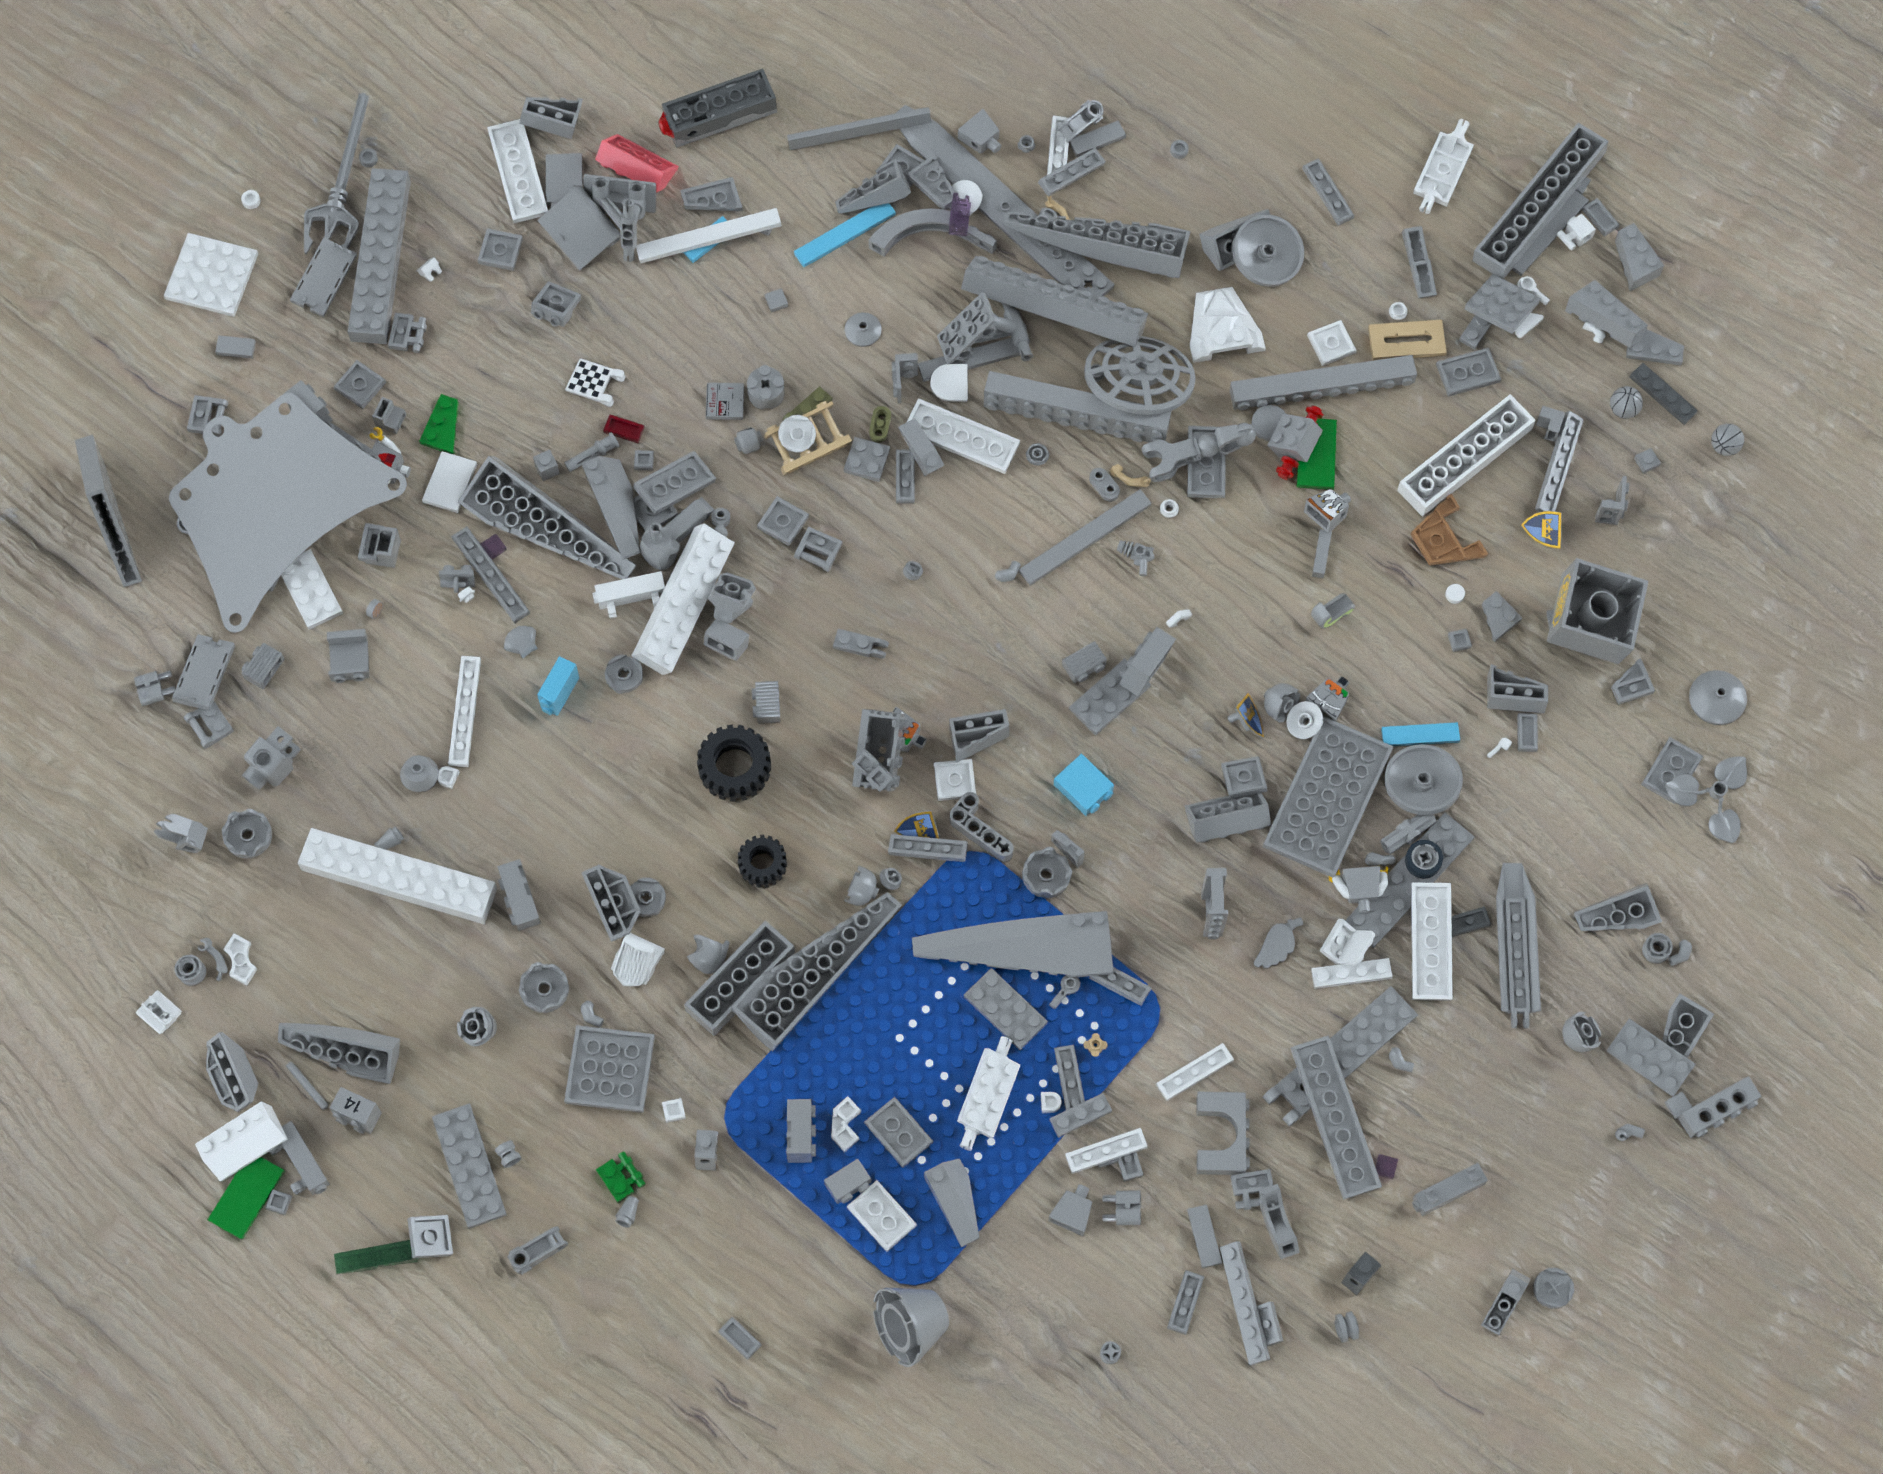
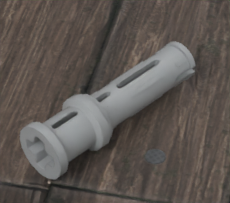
M611 432L609 436L601 441H595L594 446L564 463L569 472H572L582 466V462L599 455L605 456L606 452L620 446Z

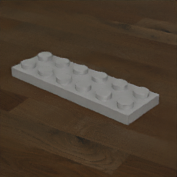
M470 1103L432 1116L468 1229L507 1216Z

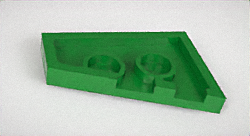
M440 394L419 440L421 445L454 455L458 399Z

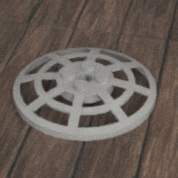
M1141 336L1135 347L1120 344L1114 348H1108L1107 346L1121 342L1109 339L1096 346L1086 359L1084 374L1090 390L1106 404L1125 412L1144 415L1169 412L1184 404L1194 390L1195 372L1187 357L1175 347L1154 338ZM1140 346L1151 348L1156 351H1154L1153 353L1141 351ZM1126 347L1133 348L1132 352L1126 354L1118 351ZM1098 351L1106 353L1102 366L1091 369L1093 356ZM1170 351L1181 359L1186 367L1179 366L1174 357L1168 352ZM1112 355L1121 358L1119 364L1108 365V361ZM1165 355L1172 364L1162 363L1158 357ZM1118 370L1122 379L1117 381L1110 371ZM1163 370H1173V378L1168 380L1164 377ZM1180 372L1190 374V381L1184 392L1175 385L1179 379ZM1104 373L1114 388L1109 393L1105 392L1097 384L1093 375ZM1159 381L1164 384L1160 388L1150 389L1151 385ZM1130 383L1136 386H1142V390L1131 388L1126 385ZM1122 390L1133 395L1143 396L1144 405L1128 403L1115 397ZM1171 390L1177 396V398L1171 401L1152 405L1151 396Z

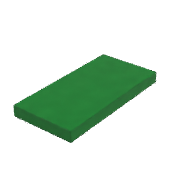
M1317 419L1316 423L1323 431L1308 461H1298L1296 488L1334 490L1337 420Z
M262 1157L242 1168L235 1174L207 1221L243 1240L270 1197L272 1189H275L285 1173V1170Z

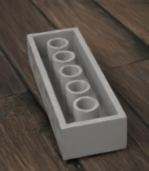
M765 920L684 1004L685 1011L715 1036L735 1015L731 1010V1006L758 977L766 974L772 968L795 953L794 945Z

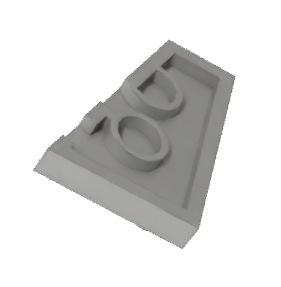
M935 154L907 174V178L939 208L946 210L957 202V196L950 182L946 179L942 167L937 162Z
M733 177L680 190L685 209L743 211Z

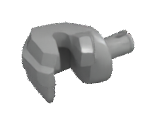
M654 522L643 534L639 547L640 553L648 564L655 569L665 570L670 568L675 562L680 544L676 540H671L670 532L666 528Z

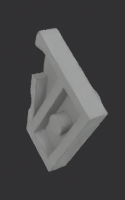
M1497 591L1482 603L1494 642L1522 620V617Z
M1638 659L1611 687L1618 705L1654 694L1655 692L1641 659Z
M1058 830L1054 832L1051 841L1077 868L1081 866L1084 860V850L1072 842L1066 834Z

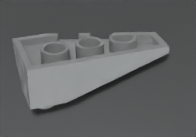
M1648 883L1631 888L1574 912L1581 931L1644 929L1662 922Z

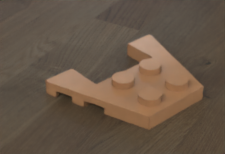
M1452 494L1448 495L1411 532L1413 540L1429 566L1485 558L1488 555L1480 540L1462 548L1444 517L1460 509Z

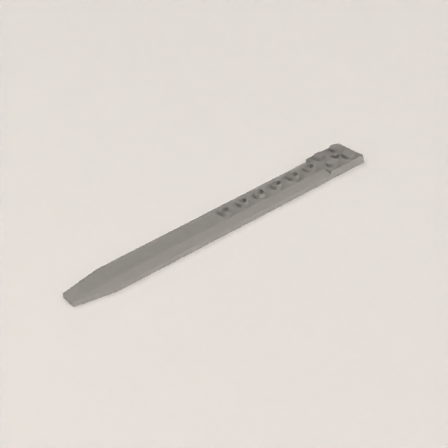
M904 105L896 113L911 111L914 109ZM931 119L930 123L900 128L909 145L925 160L935 154L946 179L952 185L962 180H969L977 184L983 194L978 209L1059 284L1070 285L1074 289L1088 291L1098 297H1104L1114 288V283L1082 255L1040 241L1003 225L1007 212L1028 213L1032 217H1037L1038 215L937 122ZM1085 283H1092V288H1085Z

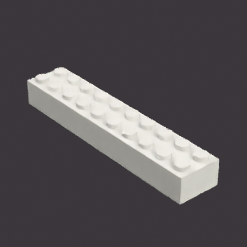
M313 828L310 829L298 861L302 871L484 925L497 892L496 884L493 881Z

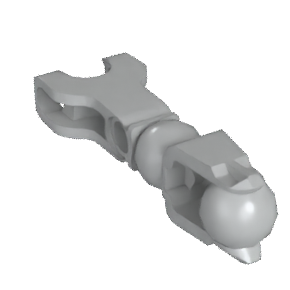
M1240 423L1238 425L1219 427L1215 430L1214 435L1204 434L1198 440L1196 438L1187 439L1173 444L1161 439L1149 442L1142 447L1143 455L1147 458L1158 457L1162 459L1160 465L1150 470V479L1153 482L1171 479L1179 467L1202 460V456L1213 457L1218 451H1220V454L1227 455L1243 446H1248L1255 440L1256 431L1251 424Z

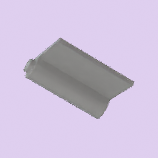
M573 185L568 189V194L540 217L538 221L575 266L581 270L603 250L617 243L621 239V235L580 185Z

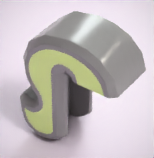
M1342 593L1325 605L1319 602L1312 609L1311 616L1321 629H1325L1335 624L1341 617L1349 615L1355 609V605L1347 594Z

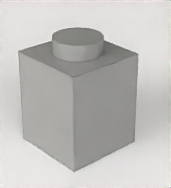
M550 450L533 457L535 467L542 481L560 474L558 465Z

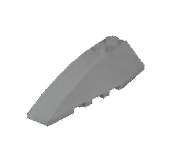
M597 456L582 462L586 478L622 559L624 560L639 554L640 547L633 489L620 460Z

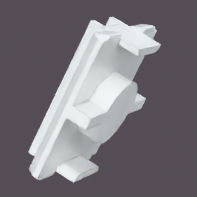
M157 990L141 1004L142 1006L137 1010L136 1014L157 1033L161 1034L177 1020L182 1011Z

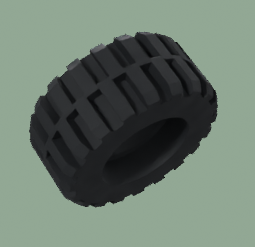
M733 724L727 725L726 729H722V727L717 728V733H709L707 735L708 740L702 741L701 749L698 750L697 754L698 772L706 789L709 788L713 796L718 794L719 799L724 801L726 797L730 798V802H736V798H741L742 801L747 800L748 795L754 797L757 795L758 789L762 790L765 787V782L770 777L771 758L767 743L763 742V737L759 733L755 734L754 730L750 727L745 730L744 725H738V728H733ZM742 750L751 756L752 766L743 775L730 777L717 770L716 762L718 758L726 751Z

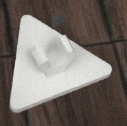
M1530 313L1515 330L1517 337L1522 338L1543 320V315Z

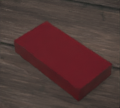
M609 414L603 432L606 434L612 432L615 437L639 444L645 425Z

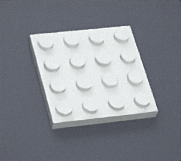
M188 233L166 288L164 298L235 317L257 259L258 251Z

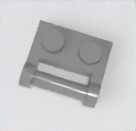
M195 395L187 431L203 434L206 425L210 421L213 406L218 407L216 417L223 416L228 406V401ZM220 424L215 425L212 429V433L216 437L221 436Z
M808 527L795 552L794 558L806 560L829 572L843 543L839 539ZM808 548L828 558L825 561L804 552V550Z
M214 701L210 711L198 708L184 716L186 723L191 725L201 740L200 744L204 749L234 732ZM201 717L213 735L207 737L196 719Z

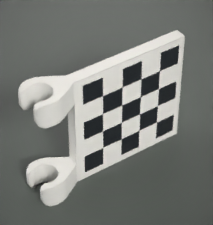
M579 359L565 390L611 407L614 403L613 397L603 394L609 380L612 377L617 381L623 382L626 376L623 370L612 369Z

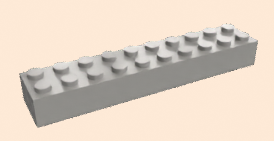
M1578 123L1474 250L1473 262L1504 279L1604 156L1608 140Z
M374 168L371 170L348 326V335L351 342L388 344L411 183L408 171Z
M975 256L966 268L961 287L962 290L977 295L984 292L989 299L1135 347L1143 334L1148 313L1140 308H1131L1124 303H1116L1106 297H1098L1088 291H1080L1074 289L1073 286L1062 285L1055 280L1044 279L1037 274H1029L1019 268L1005 266L1001 262L989 261L983 256Z
M989 371L984 389V407L990 410H1002L1008 414L1016 413L1026 418H1039L1044 422H1057L1063 426L1071 425L1081 430H1094L1099 434H1112L1117 438L1126 437L1136 442H1152L1158 439L1166 441L1171 411L1151 415L1129 413L1106 404L1094 393ZM1122 400V401H1125V402H1128V403L1144 405V404H1140V403H1135V402H1130V401Z

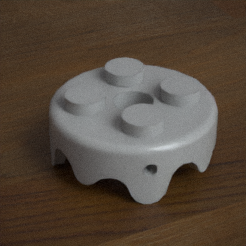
M247 809L243 812L234 811L228 815L227 821L222 828L224 844L233 855L240 858H253L262 854L270 845L272 829L263 813ZM252 831L253 836L250 839H244V832Z
M1052 847L1032 852L1024 863L1022 878L1026 888L1032 894L1042 898L1056 897L1064 892L1069 885L1072 875L1068 859L1065 856L1059 855ZM1049 871L1052 877L1045 879L1042 877L1041 872Z
M536 962L522 974L519 993L528 1008L535 1012L548 1013L557 1010L564 1004L569 994V984L565 973L558 966ZM544 984L550 987V990L545 994L539 992L540 986Z

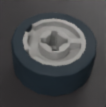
M1424 839L1416 841L1409 847L1405 857V864L1412 875L1417 878L1426 879L1438 873L1444 857L1442 850L1436 843ZM1424 856L1427 858V860H1425V862H1422L1421 857Z

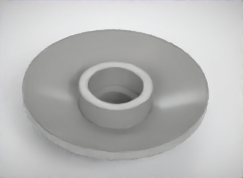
M857 313L847 320L845 335L856 346H870L879 339L881 324L872 314Z

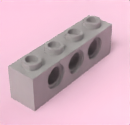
M1748 1076L1681 1113L1678 1119L1690 1138L1694 1136L1700 1138L1708 1133L1707 1129L1713 1126L1716 1129L1725 1123L1724 1120L1728 1117L1734 1119L1742 1114L1741 1110L1747 1107L1750 1110L1757 1106V1101L1762 1096ZM1733 1096L1740 1097L1742 1103H1736ZM1716 1105L1723 1106L1725 1113L1719 1112ZM1700 1115H1706L1708 1122H1703L1700 1119Z

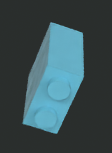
M559 656L539 690L537 696L540 707L546 714L559 715L580 677L575 663Z
M1082 753L1054 778L1053 785L1085 816L1090 812L1092 814L1096 812L1100 807L1099 804L1103 800L1107 801L1114 794V784Z

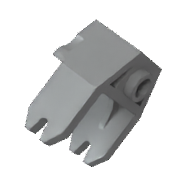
M176 814L166 815L165 819L168 821L156 823L162 830L155 829L154 833L161 839L176 843L177 850L198 853L202 850L208 830L202 823Z

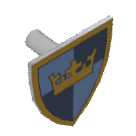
M1542 511L1530 516L1521 524L1527 534L1535 541L1548 547L1561 549L1562 512Z
M1246 693L1236 705V713L1229 715L1228 720L1230 723L1240 720L1246 731L1250 730L1255 735L1264 738L1258 710L1249 693Z
M932 810L920 811L906 816L894 830L898 835L940 839Z

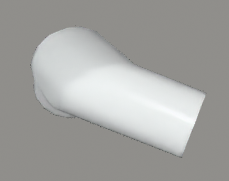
M1588 321L1585 322L1583 329L1595 334L1593 339L1595 342L1602 343L1606 337L1605 332L1596 329L1594 324Z

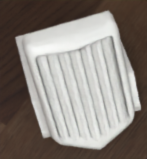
M630 933L624 937L621 947L615 955L611 970H613L614 976L623 986L646 985L653 975L657 963L664 954L665 948Z

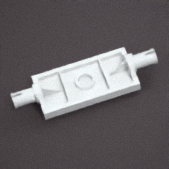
M1464 119L1458 120V124L1452 133H1439L1416 184L1413 194L1424 198L1419 210L1423 212L1426 207L1425 214L1430 213L1434 202L1447 207L1471 154L1474 144L1465 140L1464 134L1469 126V122L1465 120L1462 126Z
M1000 1037L996 1052L989 1048L984 1049L957 1122L963 1124L966 1130L960 1147H964L966 1150H972L976 1136L979 1134L989 1138L994 1137L1019 1071L1020 1064L1007 1057L1013 1042L1011 1039L1008 1041L1007 1037Z

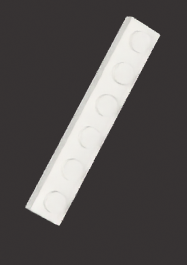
M461 656L448 761L449 766H469L481 665L480 657Z

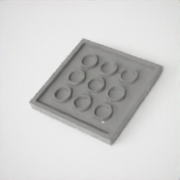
M576 1025L564 1103L644 1113L655 1034Z

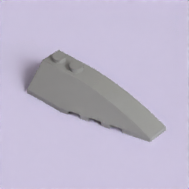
M299 1023L279 1024V1043L299 1052L304 1051L316 1060L322 1059L330 1063L329 1066L344 1069L351 1076L387 1084L391 1083L399 1057V1038L336 1026Z

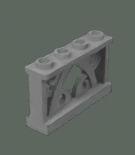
M1226 868L1206 869L1201 890V900H1205L1206 922L1203 937H1208V939L1222 937L1228 917V910H1224L1223 892L1227 877Z

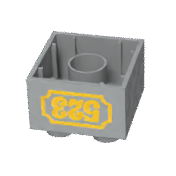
M1576 558L1562 573L1547 642L1619 664L1634 650L1648 581Z

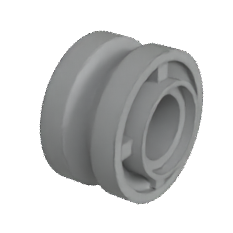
M1654 933L1646 939L1642 952L1649 962L1659 964L1667 960L1672 952L1673 945L1668 936L1662 933ZM1653 945L1660 946L1662 951H1655Z
M185 955L176 962L175 974L184 984L194 986L205 978L206 967L198 957ZM194 967L190 973H187L190 968Z
M1346 1312L1345 1317L1342 1314L1335 1315V1329L1341 1342H1348V1337H1351L1352 1340L1359 1339L1358 1322L1353 1312Z

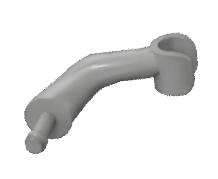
M200 939L205 946H198V950H207L214 957L217 964L216 970L219 971L216 980L220 981L222 974L228 971L222 954L212 946L211 939Z

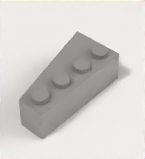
M1596 280L1570 296L1565 310L1569 314L1574 313L1578 315L1579 319L1583 322L1588 321L1594 324L1596 329L1610 333V337L1630 348L1643 340L1648 326Z

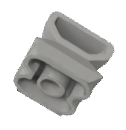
M728 572L720 574L716 585L712 586L711 593L708 596V599L715 606L714 618L731 623L749 609L753 604L751 596L756 589L753 582Z

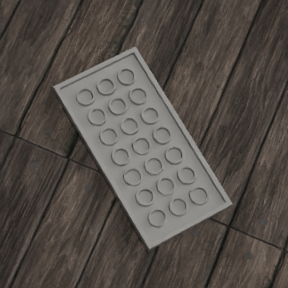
M1323 716L1322 727L1311 740L1263 843V847L1332 878L1335 877L1394 746Z

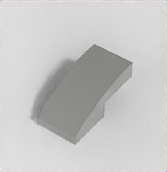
M866 749L852 762V765L879 791L893 779V776Z

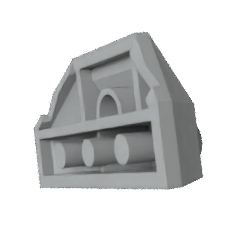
M601 865L581 872L611 942L629 935L641 910L626 876Z
M219 1032L207 1041L206 1070L221 1104L239 1112L253 1102L258 1082L243 1048L223 1032Z

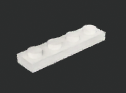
M1052 117L1047 175L1067 164L1069 143L1066 142L1065 136L1056 130L1068 119L1066 117Z
M1389 958L1363 961L1358 965L1340 964L1311 969L1314 989L1392 979Z
M1222 1043L1157 1082L1156 1086L1165 1100L1168 1101L1230 1064L1234 1059Z
M1141 1128L1066 1153L1065 1156L1071 1173L1074 1174L1146 1149L1148 1146Z

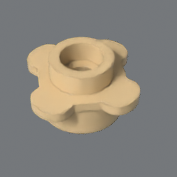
M1094 1033L1091 1039L1084 1042V1048L1088 1049L1092 1056L1097 1057L1103 1049L1107 1048V1042L1102 1041L1100 1035Z

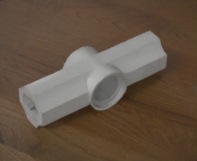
M1417 814L1411 820L1403 821L1396 827L1395 831L1381 839L1382 848L1391 855L1405 844H1411L1420 837L1421 833L1437 822L1434 814Z

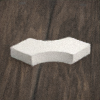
M234 933L223 949L232 960L229 976L247 986L257 971V968L249 960L248 953L251 942Z

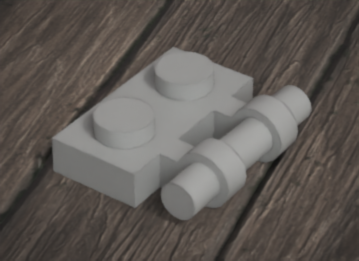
M395 313L388 343L389 349L407 351L408 345H413L412 351L420 353V348L423 347L424 343L422 339L423 334L427 328L426 318L419 317V322H413V315ZM412 330H416L415 337H410Z
M1270 1169L1230 1176L1234 1196L1242 1195L1243 1201L1235 1202L1236 1210H1250L1251 1207L1260 1206V1198L1250 1199L1249 1194L1259 1193L1258 1190L1273 1185Z

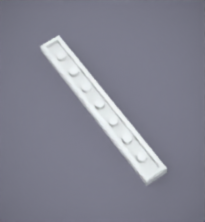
M777 208L639 244L636 246L641 264L782 225Z

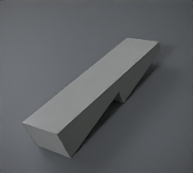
M1422 226L1406 228L1402 231V236L1418 299L1436 296L1431 262L1430 259L1428 260Z

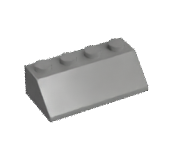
M1262 793L1230 799L1229 796H1224L1184 806L1191 833L1196 842H1207L1214 838H1225L1235 833L1243 834L1249 830L1263 829L1271 825L1269 806Z

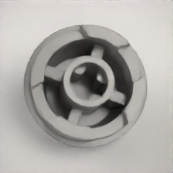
M416 755L410 757L403 764L400 778L407 789L414 792H426L435 785L439 771L436 763L431 758Z
M472 1007L465 1010L460 1022H457L459 1037L471 1046L485 1044L494 1037L497 1030L495 1018L482 1007Z

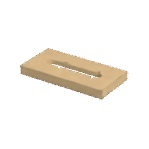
M1442 320L1370 324L1368 327L1372 361L1413 355V358L1446 356ZM1427 335L1432 337L1429 341L1385 343L1384 341L1386 338Z

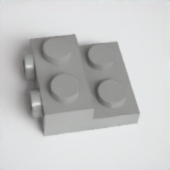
M548 281L532 302L531 314L536 319L541 320L543 318L548 320L553 326L560 325L564 327L572 317L573 309L581 300V294Z

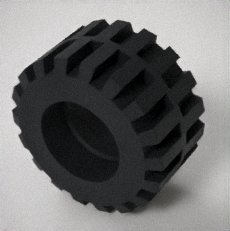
M760 835V838L753 836L752 841L747 839L745 846L741 845L740 852H738L740 874L745 881L748 880L750 885L756 884L758 888H761V885L767 888L770 883L773 886L777 884L776 880L780 881L783 878L782 874L785 875L787 867L786 852L783 845H780L777 839L773 840V837L769 835L768 838H765L764 835ZM758 854H768L774 859L772 865L766 869H757L751 864L752 859Z

